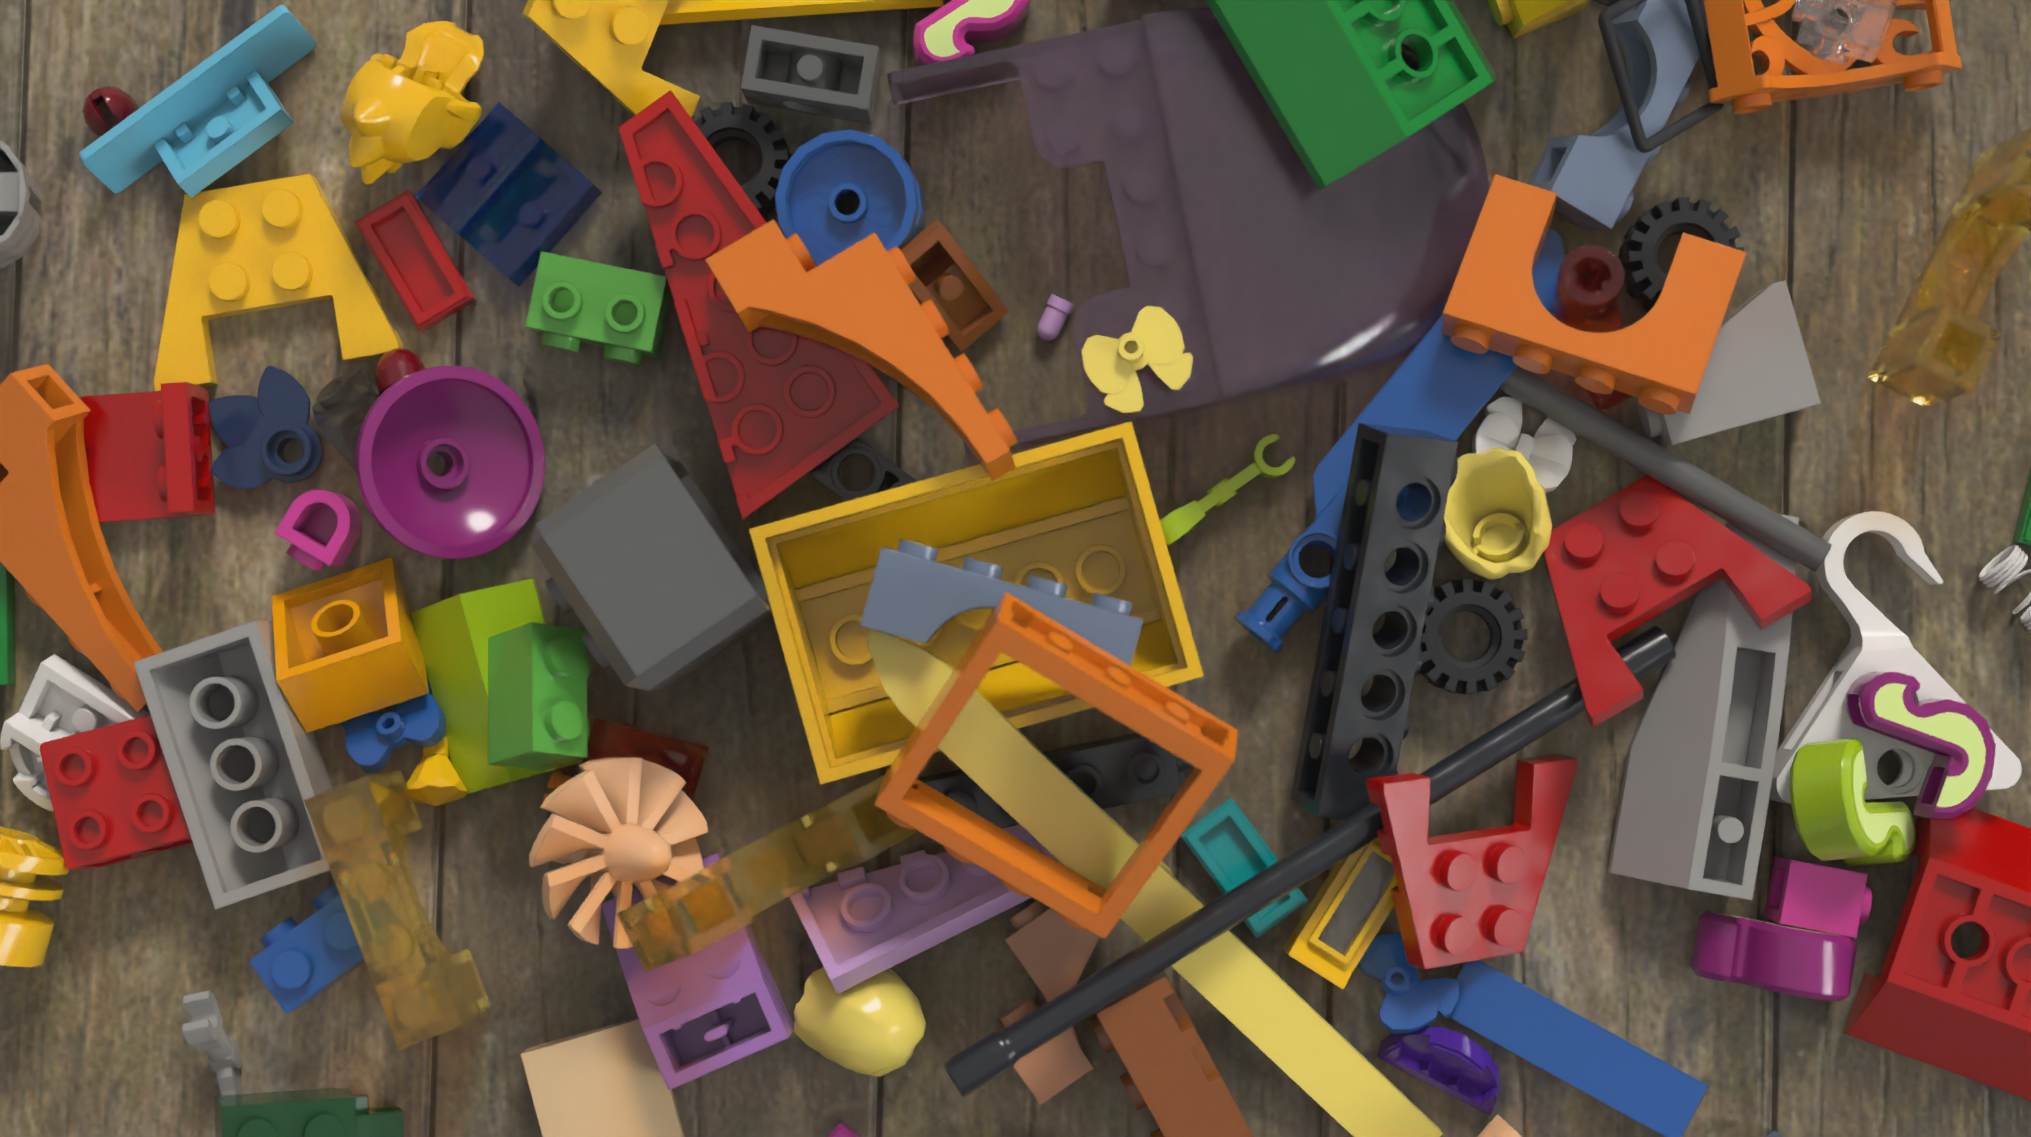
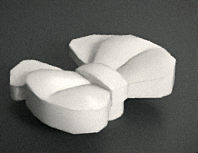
M1500 397L1487 405L1484 409L1486 418L1473 436L1471 443L1472 453L1478 454L1497 447L1521 452L1532 466L1537 482L1543 485L1545 493L1554 491L1567 476L1571 468L1572 446L1577 440L1574 432L1547 417L1536 431L1534 437L1529 434H1520L1522 402L1514 397Z

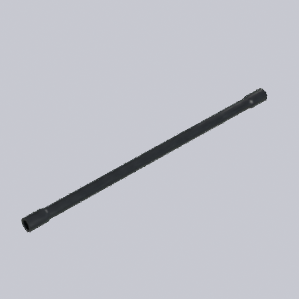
M1658 626L1651 627L1615 649L1637 681L1676 658L1675 648L1671 640ZM1577 677L1420 773V775L1430 777L1429 806L1585 710ZM1371 803L1000 1032L989 1034L943 1063L944 1068L963 1098L1013 1068L1019 1059L1378 838L1377 832L1384 828L1379 805Z

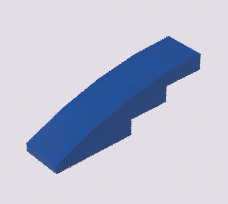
M1480 960L1464 963L1456 978L1459 982V1001L1450 1014V1018L1665 1137H1683L1709 1088L1708 1085Z

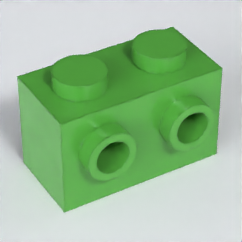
M541 251L525 327L536 334L542 335L541 346L570 353H578L580 343L604 347L603 358L640 366L643 355L660 358L672 293L666 276Z
M531 622L488 638V765L545 771L588 758V741L591 728L587 718V679L590 672V661L587 655V646L582 638L587 633L586 630Z

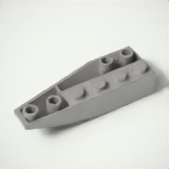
M1782 515L1799 525V517ZM1728 521L1726 522V528L1796 576L1795 560ZM1719 579L1695 593L1673 644L1676 658L1664 665L1628 747L1608 873L1695 891L1753 900L1781 724L1793 612L1760 630L1723 579Z

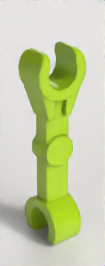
M1278 434L1265 436L1256 443L1252 450L1251 465L1231 479L1225 478L1207 491L1208 495L1200 501L1196 502L1194 500L1183 507H1178L1161 519L1160 523L1166 545H1171L1195 528V525L1206 516V511L1215 505L1219 507L1238 493L1237 489L1260 474L1266 478H1277L1287 473L1295 463L1294 456L1285 461L1280 467L1268 466L1263 459L1264 448L1280 439V436Z

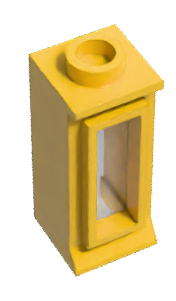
M1379 838L1335 864L1283 947V950L1289 956L1341 989L1345 988L1355 967L1394 907L1391 889L1397 886L1391 856L1382 854Z

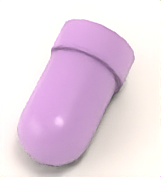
M1054 294L1050 295L1046 303L1047 306L1037 325V334L1045 341L1056 339L1068 315L1071 314L1075 306Z

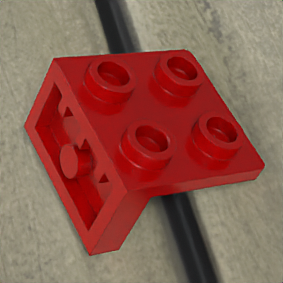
M188 382L162 383L161 391L93 395L80 398L91 410L84 418V442L89 483L99 523L216 515L213 474L210 472L213 461L208 389Z
M151 715L41 744L40 753L66 870H95L193 844Z

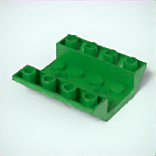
M1206 0L1319 190L1408 138L1493 83L1497 77L1453 0ZM1402 43L1408 45L1415 52L1419 63L1418 71H1414L1405 64L1401 56Z

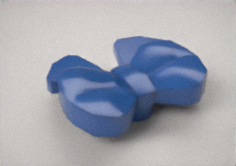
M429 682L428 694L410 699L404 703L394 704V711L381 715L380 711L376 710L341 723L342 727L346 730L347 751L365 773L380 772L385 768L393 749L400 748L407 744V742L429 748L436 746L443 739L446 730V718L441 707L430 694L432 690Z
M1401 932L1375 937L1358 963V967L1363 974L1381 982L1382 991L1386 996L1379 1012L1381 1026L1392 1034H1410L1421 1030L1433 1023L1438 1013L1443 1018H1448L1459 1001V982L1454 978H1436L1419 981L1418 974L1415 971L1419 967L1408 963Z

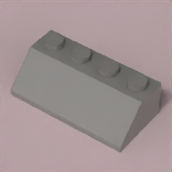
M255 620L133 662L215 909L357 862L314 731L305 732L276 682L273 621Z

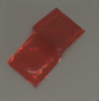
M595 718L588 742V758L583 759L582 764L587 761L609 757L642 758V760L661 765L680 775L686 781L681 790L693 801L709 747L618 720L614 723Z

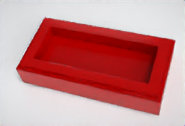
M409 189L354 221L419 331L424 332L477 300L415 195Z

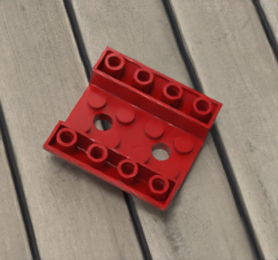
M1975 808L1952 819L1918 816L1915 825L1916 841L1911 854L1921 857L1880 977L1878 978L1867 973L1863 974L1843 1033L2031 1100V828ZM1972 922L1978 927L1981 934L1980 947L1972 956L1959 958L1952 949V933L1960 924Z

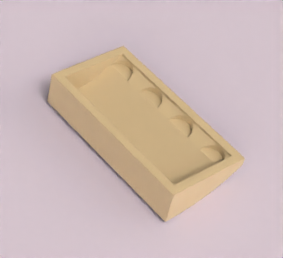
M639 1018L535 1045L521 1053L542 1137H685L673 1091L667 1088L642 1030Z

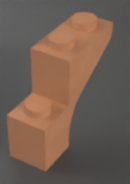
M1036 899L1009 917L1014 928L1005 934V940L1046 999L1036 1005L1032 997H1029L1011 1008L1000 1018L1005 1026L1000 1031L1074 987L1100 936L1088 929L1082 930L1070 926L1058 915L1057 911ZM1074 1026L1019 1059L1014 1066L1040 1105L1094 1068L1092 1058L1080 1042Z

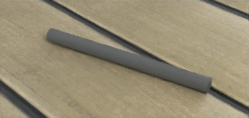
M1517 366L1499 387L1501 391L1815 572L1826 558L1832 546L1829 542L1538 374Z

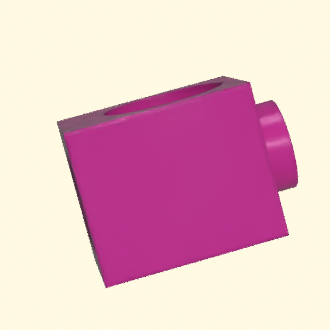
M1774 856L1763 918L1783 925L1857 938L1859 924L1864 925L1867 922L1871 911L1872 891L1870 887L1866 886L1868 874Z

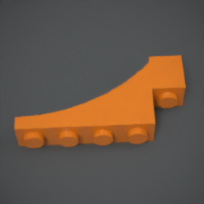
M773 219L705 259L748 332L753 331L759 326L778 329L823 342L864 360L900 382L936 411L967 444L992 481L1015 468L1011 452L1008 448L1018 442L1012 429L998 408L989 413L983 408L975 395V392L984 387L978 374L964 353L954 359L949 353L941 338L950 334V331L931 299L920 305L908 285L916 281L917 278L898 246L886 251L874 232L816 267L798 234L795 233L785 239Z
M49 364L12 372L0 384V464L9 472L0 483V562L24 587L27 597L35 605L43 608L66 633L70 644L78 652L87 656L107 678L115 694L128 702L137 712L148 708L133 662L164 651L160 648L136 611L115 569L100 528L89 483L84 442V418L91 410Z

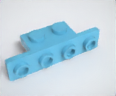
M279 5L79 153V158L83 165L113 193L121 192L160 162L164 161L177 184L192 198L294 123L270 87L269 82L313 51L317 43L285 5Z

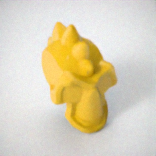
M437 21L423 23L407 32L405 48L399 60L389 54L382 55L376 53L358 70L347 89L341 107V121L346 131L351 135L349 142V164L354 168H361L362 181L366 185L373 184L386 171L388 173H395L404 163L427 159L439 148L452 149L465 139L482 115V108L478 103L470 102L462 96L464 88L469 80L479 71L484 59L483 40L479 35H472L458 28L453 22Z

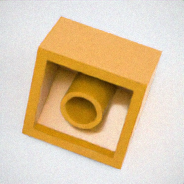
M393 557L271 596L276 682L306 733L333 724H339L394 704L404 703L429 693L425 660L412 621V611Z

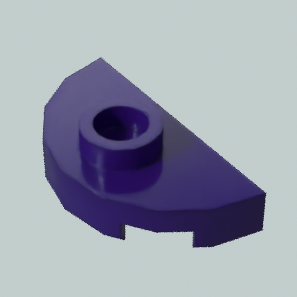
M1426 1026L1410 1034L1391 1033L1382 1040L1377 1054L1379 1059L1491 1116L1501 1087L1499 1069L1488 1052L1468 1036L1443 1027Z

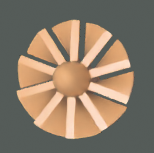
M609 757L587 761L579 765L582 773L566 781L545 798L540 808L554 814L546 821L533 844L529 855L530 867H535L550 861L562 864L572 863L571 865L544 873L542 883L543 906L547 915L553 920L579 884L587 876H591L590 894L568 923L572 933L586 943L599 945L602 902L611 890L616 900L613 948H630L648 935L631 903L633 884L642 894L663 934L670 932L678 922L685 892L657 881L655 878L662 874L701 890L705 873L696 836L708 833V826L703 814L681 790L686 781L672 770L636 757Z

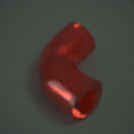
M1585 245L1575 248L1565 256L1555 278L1553 309L1557 320L1576 330L1591 333H1607L1626 328L1618 302V296L1624 285L1625 272L1621 261L1613 252L1601 246ZM1585 389L1599 410L1611 408L1632 397L1613 390L1611 394H1600Z

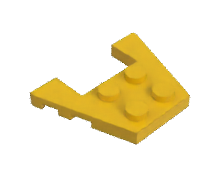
M669 0L527 1L522 15L582 70L587 71L613 95L612 97L627 111L636 115L671 90L692 118L700 98L699 95L642 70V65Z
M304 174L199 192L192 198L188 194L184 195L153 381L155 391H161L162 383L188 382L200 387L218 385L208 321L214 318L333 299L344 361L349 363L379 358L392 349H404L397 331L392 328L380 305L381 301L371 282L367 280L352 251L353 248L314 176Z

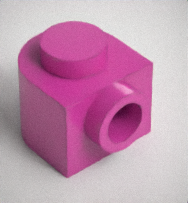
M311 490L301 494L293 501L274 534L291 543L286 553L302 564L316 571H321L324 564L342 568L360 537L362 518L359 509L348 497L326 490Z

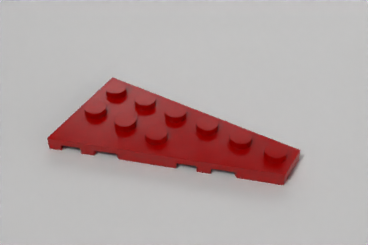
M670 90L618 127L655 239V246L661 265L669 283L676 312L701 391L706 400L716 431L723 460L730 475L742 519H745L900 406L872 367L864 360L823 342L778 329L759 326L751 332L747 331L705 259L760 228L767 222Z

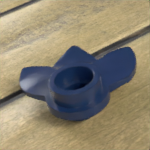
M267 366L260 379L258 397L233 395L213 399L209 402L208 408L214 428L222 441L228 446L215 460L210 470L223 483L233 488L244 490L256 489L274 478L287 483H296L308 479L320 467L323 460L324 447L318 432L309 425L310 398L305 388L286 371L274 366ZM291 440H298L302 446V455L296 462L288 463L283 456L284 446Z

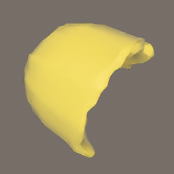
M1500 447L1490 448L1488 451L1478 454L1467 453L1457 459L1458 473L1452 487L1449 488L1444 514L1446 524L1444 543L1468 571L1486 579H1499L1508 573H1523L1532 569L1541 554L1549 546L1552 530L1546 493L1543 485L1538 484L1532 466L1521 452L1505 450Z
M824 967L808 977L804 986V994L794 1009V1033L807 1046L818 1051L826 1059L846 1069L876 1077H881L905 1065L913 1055L915 1046L923 1038L926 1027L919 999L891 968L837 994Z

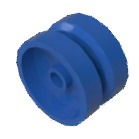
M852 129L822 133L801 145L783 167L775 194L780 228L786 238L795 233L798 234L816 267L874 232L886 251L895 246H898L901 250L919 234L924 218L921 186L908 163L896 150L879 137ZM858 194L860 198L858 210L851 215H845L846 213L838 208L839 201L843 197L854 199Z

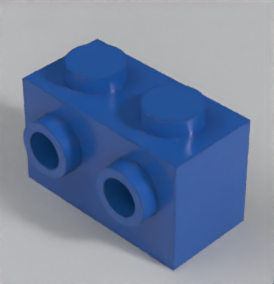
M342 879L312 900L313 905L318 911L298 925L290 917L259 939L265 949L249 960V963L286 1014L309 1003L408 931V928L372 879L354 884L351 887L345 879Z

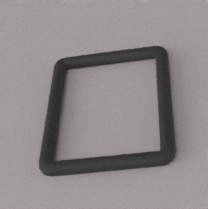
M1620 0L1600 13L1598 25L1634 145L1639 152L1647 153L1715 114L1723 108L1724 104L1708 102L1646 139L1611 20L1646 0ZM1684 0L1709 88L1718 87L1711 43L1699 1Z

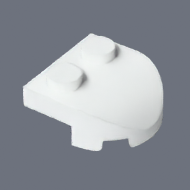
M53 654L40 663L19 712L4 722L1 731L0 747L1 750H10L12 761L18 771V774L13 778L17 788L35 804L54 812L40 753L41 744L147 716L150 713L145 710L137 712L128 702L118 697L113 690L61 657Z

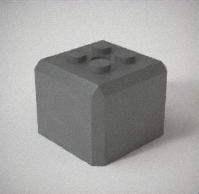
M656 443L536 524L532 549L551 575V578L545 581L547 588L567 614L574 611L588 630L582 636L583 641L597 662L604 669L610 665L627 687L648 691L670 689L774 618L765 585L678 457Z

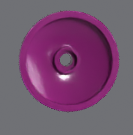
M438 366L416 371L403 377L377 398L364 418L359 431L355 452V471L359 490L368 511L377 524L392 539L422 555L443 559H460L478 556L498 548L517 534L532 515L542 492L545 477V451L540 430L532 413L523 400L505 383L492 375L473 368ZM434 453L440 454L445 460V470L440 476L433 474L429 467L430 457Z

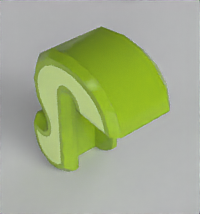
M1857 738L1807 743L1798 749L1790 768V799L1796 830L1806 849L1822 861L1842 859L1849 866L1904 861L1909 857L1915 846L1916 828L1913 816L1909 808L1902 801L1865 803L1864 790L1868 785L1863 744Z

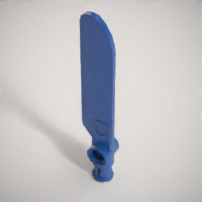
M1550 227L1532 277L1538 298L1553 316L1562 297L1566 258L1562 237L1556 230ZM1442 315L1318 464L1312 477L1316 519L1303 534L1294 540L1290 549L1267 575L1271 583L1247 612L1239 610L1234 616L1236 622L1264 646L1279 654L1284 648L1281 640L1305 611L1314 613L1327 597L1331 573L1323 578H1312L1306 575L1300 568L1299 555L1306 548L1317 546L1328 550L1334 559L1358 423L1429 431L1456 441L1518 366L1513 362V357L1488 349L1487 353L1478 354L1459 348L1451 342L1450 336L1442 334ZM1407 485L1401 489L1397 496L1396 509L1401 507L1407 498ZM1283 600L1286 601V604L1273 620L1267 622L1266 619Z

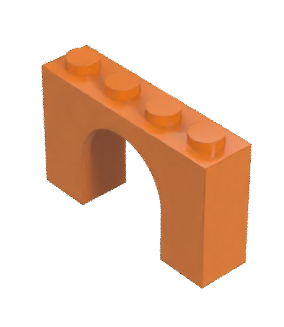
M1495 174L1443 311L1442 334L1450 336L1453 344L1469 352L1484 354L1490 349L1511 356L1516 365L1534 373L1547 374L1551 369L1573 376L1579 386L1595 393L1611 394L1613 390L1638 397L1640 405L1660 414L1672 415L1677 410L1690 414L1747 252L1683 233L1659 299L1642 319L1629 327L1613 332L1591 333L1576 330L1561 323L1547 311L1538 298L1532 277L1554 218L1557 193Z

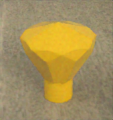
M446 736L436 746L423 747V757L406 783L404 797L407 799L439 806L455 802L466 796L468 791L448 758L449 748Z

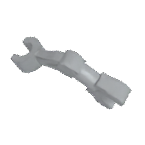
M211 991L183 996V1004L191 1017L190 1023L183 1024L182 1032L186 1042L199 1052L205 1051L207 1053L209 1066L212 1073L216 1074L221 1095L243 1094L239 1071L242 1066L240 1047L232 1037L228 1038L222 1028V1017L214 994ZM215 1128L213 1130L212 1137H215Z

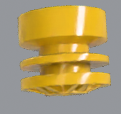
M1 826L0 965L11 967L40 966L44 963L54 926V919L34 908L28 907L29 901L61 899L64 890L63 885L42 875L68 874L69 870H66L61 848L44 843L34 835Z

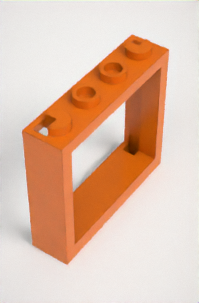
M1006 592L885 773L874 805L884 810L888 817L899 826L911 830L916 829L939 842L957 860L965 863H975L999 877L1002 883L1012 892L1020 896H1031L1057 911L1058 915L1070 926L1082 930L1088 929L1105 939L1235 761L1238 730ZM1001 652L1195 766L1107 890L916 779Z

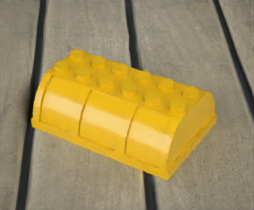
M1132 421L1013 454L1012 458L1015 468L992 481L982 465L978 464L749 529L820 785L891 765L916 728L900 712L883 688L869 651L868 634L874 629L860 626L881 548L897 551L900 539L938 549L935 562L955 568H962L964 557L1003 567L1000 578L1002 581L1026 587L1029 575L1068 585L1065 595L1067 599L1091 605L1093 594L1098 593L1133 603L1129 616L1143 619L1131 667L1165 687L1204 676ZM976 609L954 617L940 628L928 644L899 636L896 637L926 648L955 669L994 609ZM1003 652L999 654L976 688L1017 729L1094 707ZM937 747L934 752H938L941 750Z

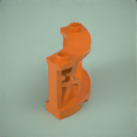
M1704 0L1718 87L1708 90L1710 103L1732 104L1734 114L1762 111L1773 106L1772 102L1837 95L1903 83L1905 92L1920 91L1944 84L1942 74L1962 69L1961 57L1957 54L1949 0H1830L1841 7L1863 10V12L1843 41L1824 59L1799 46L1774 21L1775 18L1787 12L1796 0H1778L1774 5L1766 8L1761 2L1764 0ZM1893 10H1926L1933 50L1916 55H1902L1896 52L1893 47V39L1896 35L1911 37L1919 33V30L1913 23L1904 19L1888 20ZM1748 28H1751L1758 37L1751 42L1749 41ZM1863 53L1872 65L1846 70ZM1752 54L1761 61L1762 73L1760 75H1755ZM1784 65L1799 75H1782Z

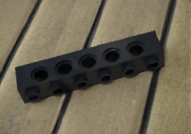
M1358 423L1291 793V800L1317 818L1347 819L1371 804L1367 791V778L1398 775L1397 766L1402 740L1405 739L1410 729L1409 701L1413 680L1418 675L1422 665L1420 643L1425 616L1431 610L1434 601L1432 578L1437 552L1442 548L1446 537L1444 514L1449 488L1454 484L1458 473V460L1456 456L1458 442L1429 431ZM1407 485V498L1403 505L1396 509L1397 496L1401 489ZM1396 549L1394 564L1388 571L1384 572V564L1388 555ZM1384 613V623L1381 629L1373 635V625L1377 618ZM1373 676L1371 689L1366 695L1361 697L1363 685ZM1362 739L1358 753L1349 759L1352 747Z

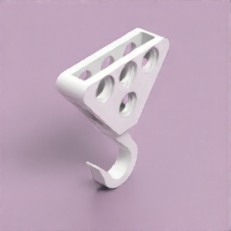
M1879 511L1850 515L1832 525L1822 537L1823 540L1829 542L1832 546L1826 558L1816 570L1817 578L1822 589L1832 599L1849 624L1851 638L1848 646L1842 652L1776 752L1769 798L1773 801L1791 804L1790 768L1799 748L1807 743L1857 738L1863 744L1868 785L1864 790V800L1919 796L1927 770L1932 764L1935 754L1852 724L1845 704L1846 693L1850 685L1860 676L1870 672H1899L1915 677L1920 683V689L1913 694L1914 702L1932 698L1949 699L1966 704L1913 648L1908 636L1900 631L1853 586L1845 574L1843 560L1848 545L1858 535L1864 532H1872L1888 540L1893 546L1896 555L1929 585L1943 583L1940 575L1925 554L1918 533L1911 525L1898 516ZM1991 730L1996 744L1992 778L1986 790L2006 789L2016 784L2022 772L2021 762ZM1891 750L1899 759L1900 771L1897 778L1886 785L1878 776L1877 764L1880 757L1886 751Z

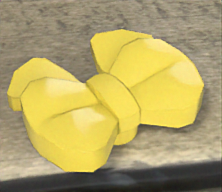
M1146 306L1140 310L1132 332L1123 334L1119 339L1094 335L1087 339L1081 350L1087 376L1101 393L1107 394L1104 398L1105 405L1121 413L1140 412L1142 410L1144 401L1136 371L1142 370L1148 364L1155 374L1172 390H1180L1191 376L1193 356L1191 353H1183L1185 346L1180 328L1174 318L1161 307Z

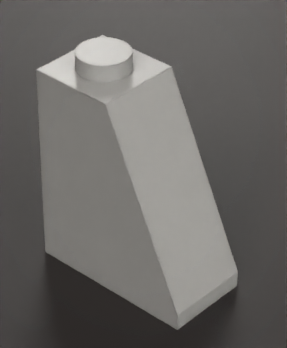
M1786 280L1773 283L1757 291L1723 320L1690 414L1678 410L1672 415L1660 414L1643 407L1638 402V416L1647 438L1655 437L1656 443L1666 448L1821 404Z

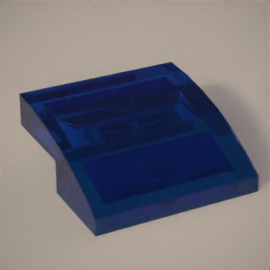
M498 102L415 197L506 277L520 287L538 266L541 251L550 253L603 192L552 149L540 136Z

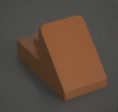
M937 219L901 249L917 278L916 281L908 285L920 304L931 299L950 331V334L946 335L947 338L961 353L1010 312Z

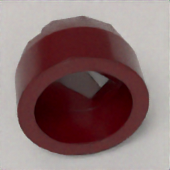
M102 87L94 90L85 98L82 111L87 126L94 133L102 136L138 110L139 107L136 101L121 89ZM103 100H105L112 113L119 120V122L111 127L98 107Z
M395 348L384 353L378 361L375 370L378 395L380 396L387 388L403 377L426 369L420 357L408 349Z

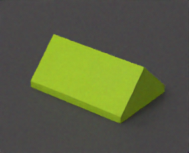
M532 578L458 594L411 612L415 632L425 660L432 694L446 718L445 736L448 740L451 763L468 791L467 794L585 762L582 759L545 771L488 765V638L531 622L547 624L535 579Z

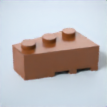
M1164 970L1096 1012V1016L1089 1019L1106 1054L1116 1049L1128 1072L1119 1077L1135 1108L1138 1111L1148 1106L1159 1128L1150 1133L1151 1137H1254Z

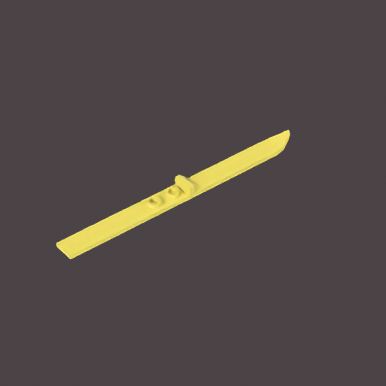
M872 630L868 634L869 651L883 688L900 712L917 727L954 669L926 648L891 634ZM977 690L974 691L938 745V748L1064 866L1107 890L1139 844ZM1161 861L1121 916V919L1147 942L1204 907V905L1174 878L1171 869ZM1228 930L1172 965L1183 978L1353 1137H1440L1443 1134L1435 1123L1232 931Z

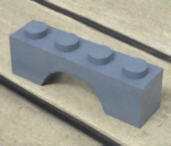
M1646 0L1611 20L1616 38L1624 52L1627 76L1646 139L1661 131L1671 112L1677 109L1685 100L1691 87L1689 76L1700 56L1684 0ZM1698 0L1709 36L1704 0ZM1621 102L1614 116L1598 131L1587 136L1551 137L1527 184L1557 193L1555 213L1583 230L1612 229L1614 224L1618 223L1629 211L1634 199V193L1631 190L1642 169L1656 157L1661 145L1647 153L1639 152L1636 149Z
M900 539L897 551L881 548L860 626L928 644L940 628L954 617L976 609H995L1004 594L1008 592L1131 666L1143 619L1129 616L1133 603L1098 593L1093 594L1091 605L1067 599L1065 595L1068 585L1029 575L1026 587L1002 581L1000 578L1003 567L964 557L961 569L937 563L935 561L938 549Z

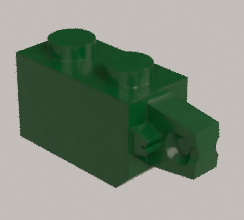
M344 1088L215 1096V1137H404L403 1110L398 1106L369 1108L367 1094L353 1095L348 1089Z

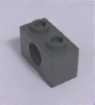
M751 25L741 90L749 104L872 124L883 64L880 48L874 45Z

